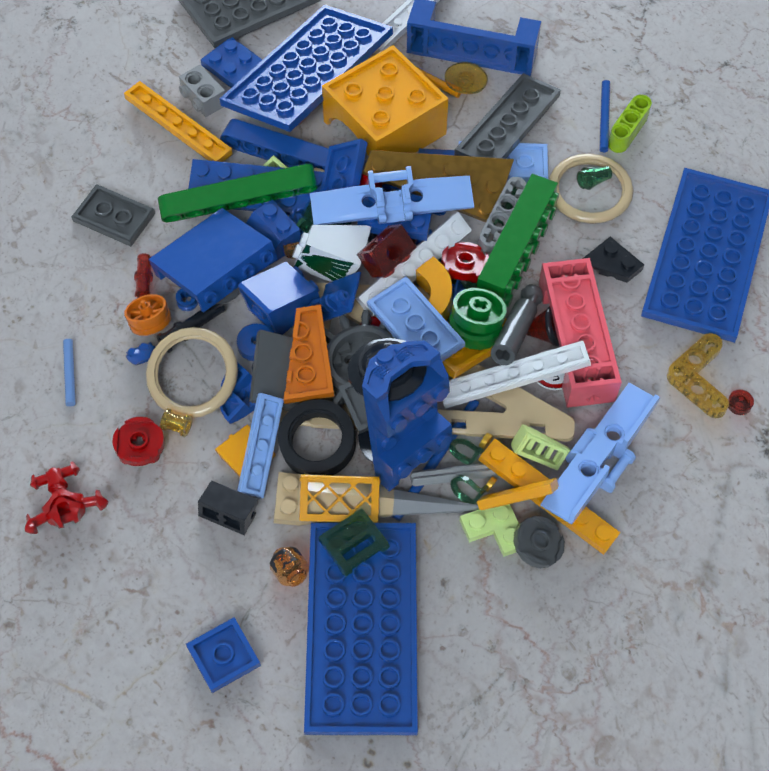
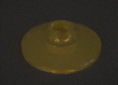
M468 62L451 65L447 68L444 76L447 86L461 94L478 93L486 87L488 81L487 74L481 67Z

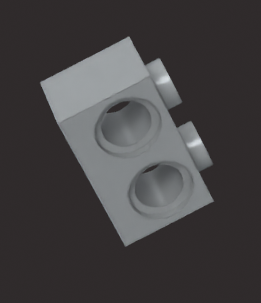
M201 64L179 76V91L184 98H188L196 111H200L207 117L223 108L219 98L225 94V90Z

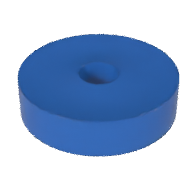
M256 323L241 329L237 335L236 342L238 351L243 358L254 361L256 344H253V342L256 341L257 332L261 329L274 333L268 326Z

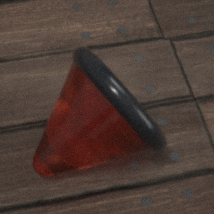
M549 306L534 318L527 336L550 343L553 346H559L551 307Z

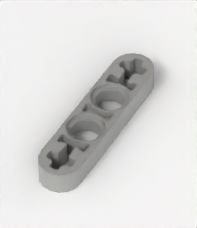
M512 177L507 181L480 233L478 246L481 247L482 251L492 252L527 184L522 178ZM516 186L519 189L516 191L515 196H513L511 193ZM509 202L513 208L509 210L504 209L501 203ZM500 219L503 221L504 226L497 227L492 223V220ZM490 233L494 234L493 240L487 243L486 240L489 238Z

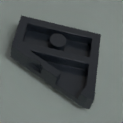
M611 236L584 257L590 258L592 268L599 270L600 275L616 278V280L626 283L639 274L645 265Z

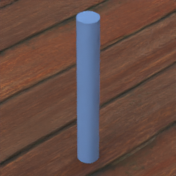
M64 339L65 404L71 407L76 405L73 340Z

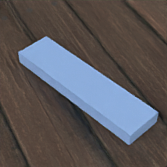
M264 393L257 395L237 491L251 497L264 498L284 402L281 398Z

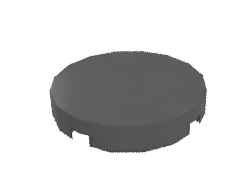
M539 515L522 521L514 532L513 540L516 552L520 558L530 566L540 569L550 567L561 559L564 553L565 541L558 531V526L550 519Z

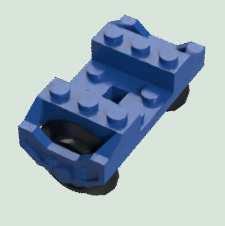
M394 338L373 340L361 346L352 355L347 367L349 382L357 393L364 396L368 431L358 434L359 447L366 459L374 464L375 476L380 477V484L388 491L399 485L400 479L406 478L418 465L426 463L432 455H438L445 450L453 439L452 424L438 413L437 402L443 401L450 393L449 375L441 360L440 352L426 340L408 342Z

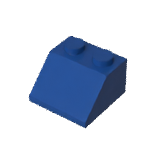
M274 200L254 210L246 222L247 225L272 241L278 258L274 262L294 251L296 245L300 242V228Z

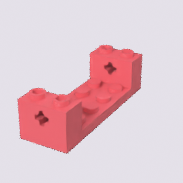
M590 258L542 263L539 287L543 291L542 302L543 304H550L559 346L562 347L584 341L591 362V366L565 373L562 389L567 408L615 402L622 382Z

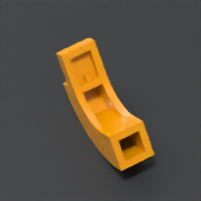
M433 256L416 269L417 284L430 296L429 302L447 321L453 302L452 282L446 268Z

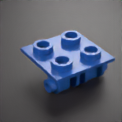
M359 271L327 283L323 296L311 300L308 306L321 305L323 322L352 312L361 272Z

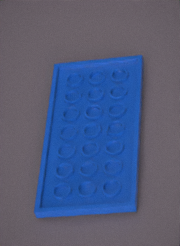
M323 5L219 98L220 104L225 108L291 132L323 101L322 85L367 60L393 35V27Z
M684 167L641 317L735 343L769 212V189Z
M311 523L304 735H418L416 523Z

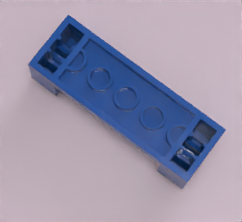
M414 0L407 21L406 53L520 75L524 73L531 76L538 50L541 21L520 17L516 35L514 36L435 21L436 2Z

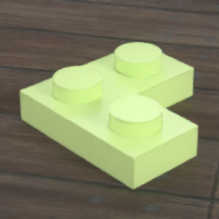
M510 504L486 510H476L460 516L459 521L469 543L494 535L503 557L516 553L513 540L514 532L519 523Z

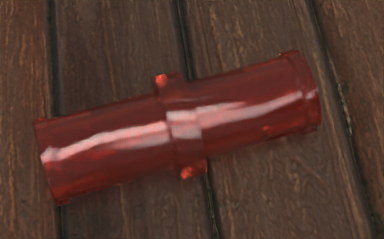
M146 253L137 256V271L134 273V280L136 281L135 297L137 298L150 294V283L153 281V273L151 272L149 261L151 257Z

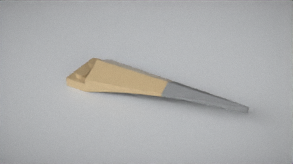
M278 472L274 523L297 526L324 523L320 521H299V478L301 474ZM308 482V491L314 496L324 486V483ZM331 483L329 486L340 496L351 485L349 483ZM358 483L355 486L365 497L371 492V485ZM379 486L378 517L462 513L479 510L478 505L396 489L388 491L385 487ZM326 487L316 499L327 509L337 497ZM352 488L342 500L351 509H354L363 498ZM314 500L307 505V513L321 514L324 512ZM339 501L328 512L330 514H348L350 511ZM364 502L354 513L356 515H370L371 506Z

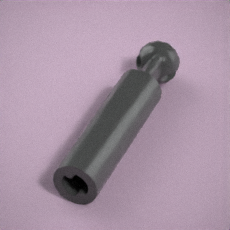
M529 284L521 290L520 299L515 302L491 349L492 359L500 365H509L515 360L537 314V306L543 301V291L537 285Z

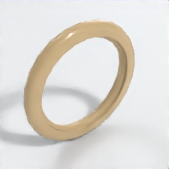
M578 154L561 161L549 176V180L558 182L556 192L559 193V198L555 207L567 217L578 222L594 224L613 220L629 207L633 198V186L628 173L620 164L602 155ZM590 164L606 168L619 179L622 187L621 198L613 208L603 212L590 213L575 209L567 204L560 194L559 182L562 175L568 169L578 165Z
M198 327L180 329L161 340L152 351L146 369L147 387L156 404L167 413L181 418L203 417L221 407L232 394L238 375L237 359L229 343L216 332ZM189 339L203 340L216 347L224 359L226 368L225 380L219 392L208 402L196 406H183L170 400L162 391L158 380L159 364L168 349L181 341Z

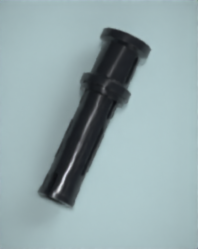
M215 304L204 313L200 310L184 322H175L171 329L163 334H157L158 342L180 329L200 328L213 318L226 311L225 306L222 305L215 310V307L220 305ZM172 346L170 349H168L167 352L170 353V352L173 350L172 348H173L174 346Z

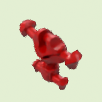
M73 461L70 462L71 465L61 469L60 467H52L45 472L46 474L35 477L33 474L30 486L37 490L40 486L48 484V491L52 493V496L42 507V513L33 518H30L29 514L26 515L25 532L37 534L38 530L36 527L45 522L59 529L64 528V524L72 521L76 524L85 514L87 507L97 506L102 511L107 507L109 501L101 495L100 490H96L95 496L84 497L81 493L67 490L68 483L64 478L72 475L77 476L80 468Z

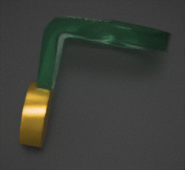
M486 433L479 447L465 439H454L449 446V451L456 459L466 465H470L477 459L479 454L485 451L493 435ZM455 445H466L474 450L475 453L472 458L461 454Z
M457 475L451 480L450 485L453 493L461 501L476 504L482 495L494 486L498 479L492 476L487 484L480 488L467 476ZM457 482H466L479 494L475 499H471L459 489Z

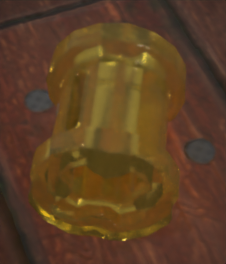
M167 408L161 418L160 428L164 431L169 429L178 432L180 436L186 437L191 429L193 418L191 415L182 416L173 413L172 409Z

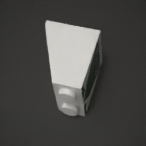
M312 225L308 233L304 232L302 234L299 244L295 247L292 257L296 258L293 267L297 266L301 271L329 282L356 273L362 262L371 227L367 225Z

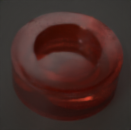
M740 389L733 391L727 400L729 410L736 415L748 414L754 405L752 395Z

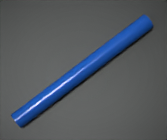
M603 80L601 87L599 150L603 153L607 152L609 148V80Z

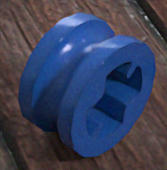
M182 288L177 291L175 298L180 310L192 311L197 307L198 302ZM186 297L188 299V297H191L190 301L186 300V302H183V298Z

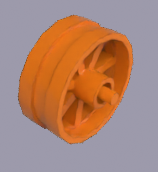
M149 294L133 300L124 311V316L130 330L139 336L155 334L163 330L171 321V312L163 296L157 294Z

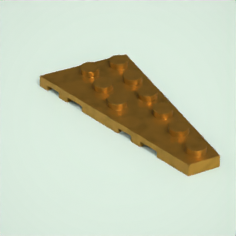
M371 150L362 174L368 176V171L373 170V173L406 170L407 166H411L413 180L470 176L474 208L455 211L486 223L505 187L514 159ZM407 179L384 183L401 189V186L407 183ZM418 191L412 192V194L422 196V194Z

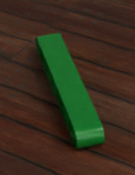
M303 164L163 194L158 197V204L162 222L169 223L213 214L221 208L227 211L271 200L307 194L317 190L318 187L313 165Z

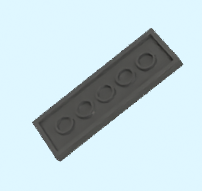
M523 73L455 148V156L506 159L560 97L561 89Z

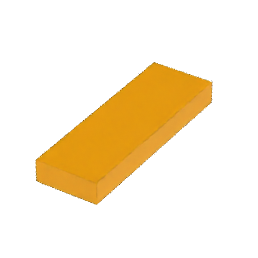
M557 478L490 493L481 497L477 504L479 510H486L554 493L558 489L559 484Z

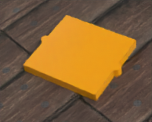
M248 425L244 426L234 435L230 434L229 439L215 449L217 454L239 477L250 433Z

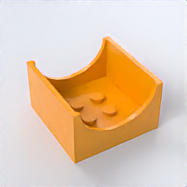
M394 45L322 85L324 122L327 125L331 124V121L334 119L343 122L358 139L368 142L366 148L368 156L371 150L416 153L419 151V148L423 149L446 135L449 98Z

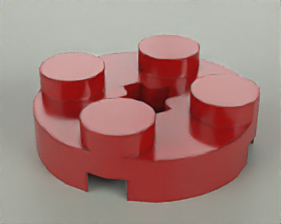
M457 242L454 247L449 248L447 246L443 250L441 264L446 268L451 279L455 278L477 283L489 255L486 253L485 256L481 252V247L474 243Z
M133 417L126 420L120 429L119 427L116 429L112 443L115 453L123 464L144 466L159 460L165 446V438L160 426L155 424L150 418ZM137 437H142V440L145 441L140 446L132 444V442L137 441Z

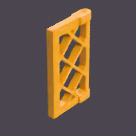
M301 474L299 478V521L378 523L379 486L381 482L379 476ZM308 482L324 483V486L314 496L308 491ZM331 483H349L351 486L342 495L338 496L329 485ZM358 483L371 484V492L366 497L355 487ZM326 487L337 497L327 509L316 499ZM352 488L363 498L354 509H351L342 500ZM314 500L324 512L321 514L307 513V505ZM340 501L350 512L348 514H330L328 511ZM364 502L371 506L370 515H356L354 513Z

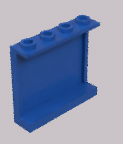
M221 208L149 258L155 275L160 280L165 277L170 279L195 298L201 311L204 313L237 289L238 284L253 277L278 258L270 239Z

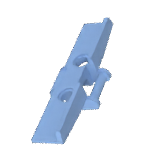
M407 166L406 170L382 173H373V170L368 171L369 185L310 193L314 225L378 219L379 224L411 221L413 215L474 208L470 176L413 180L411 166ZM407 179V183L401 186L399 191L383 192L382 188H375V183ZM418 191L422 194L423 198L419 202L411 201L410 193ZM365 197H372L376 203L369 208L362 204V200Z
M628 383L595 429L587 428L573 449L568 453L566 461L570 464L558 479V489L554 493L547 495L540 506L572 525L599 488L612 493L615 489L616 481L627 465L632 464L636 459L635 454L627 448L658 404L660 397L656 394L652 396L635 385ZM610 431L617 432L620 439L611 440L608 438L607 433ZM612 456H615L619 460L608 475L610 467L606 464L603 469L601 467L607 458L611 459Z

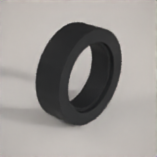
M313 399L299 403L287 412L279 426L278 444L284 460L294 472L298 474L308 473L333 476L343 470L351 461L356 448V435L352 421L343 408L331 401ZM312 418L329 419L342 432L341 443L337 451L329 458L320 461L307 460L298 455L293 448V437L297 428L303 422Z

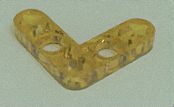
M708 333L702 336L670 365L667 372V380L708 416L721 418L729 407L728 399L698 374L718 356L723 345L722 339L718 335ZM707 344H708V345H710V344H714V345H715L714 347L711 346V347L706 351V353L704 352V349H705V347H706ZM697 356L700 358L701 363L693 364L689 361L688 357ZM679 372H682V373H683V376H682V375H679V376H675V375H674L675 373H679ZM698 385L703 388L704 393L695 394L691 387ZM717 403L721 405V407H712L713 404Z

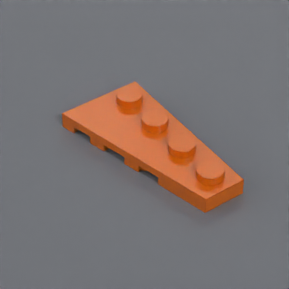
M321 305L296 308L289 370L287 371V384L283 399L284 404L334 397Z

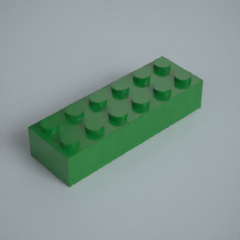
M531 174L477 280V288H483L496 293L503 299L506 308H509L512 303L513 290H518L523 278L521 276L522 272L528 271L531 263V254L535 255L539 248L540 241L538 240L540 236L544 237L547 232L548 220H553L557 210L555 205L559 198V193L556 192L558 182L535 174Z

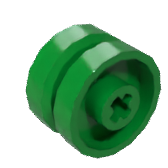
M483 288L464 289L457 293L453 299L448 323L465 341L466 348L475 350L488 349L494 345L502 329L507 313L506 304L500 296L492 291Z

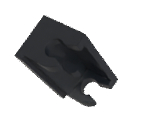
M211 480L198 500V516L245 536L247 529L256 516L254 510L258 504V499Z

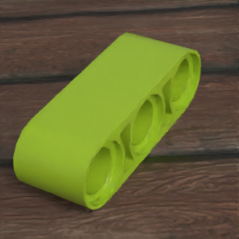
M643 94L634 96L613 125L609 138V148L613 152H625L646 123L652 104L648 96Z

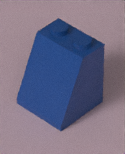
M287 262L279 264L237 285L248 310L274 333L283 335L294 326L296 308L308 307L311 300L320 298L318 293L320 291L319 287L312 280L308 282L297 266L292 267Z

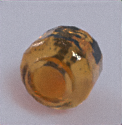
M281 547L274 552L271 558L270 570L281 585L294 587L300 585L306 579L309 564L297 548Z

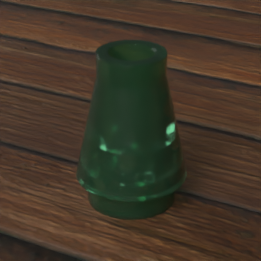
M609 166L584 167L577 173L578 185L580 188L587 190L612 178V170Z

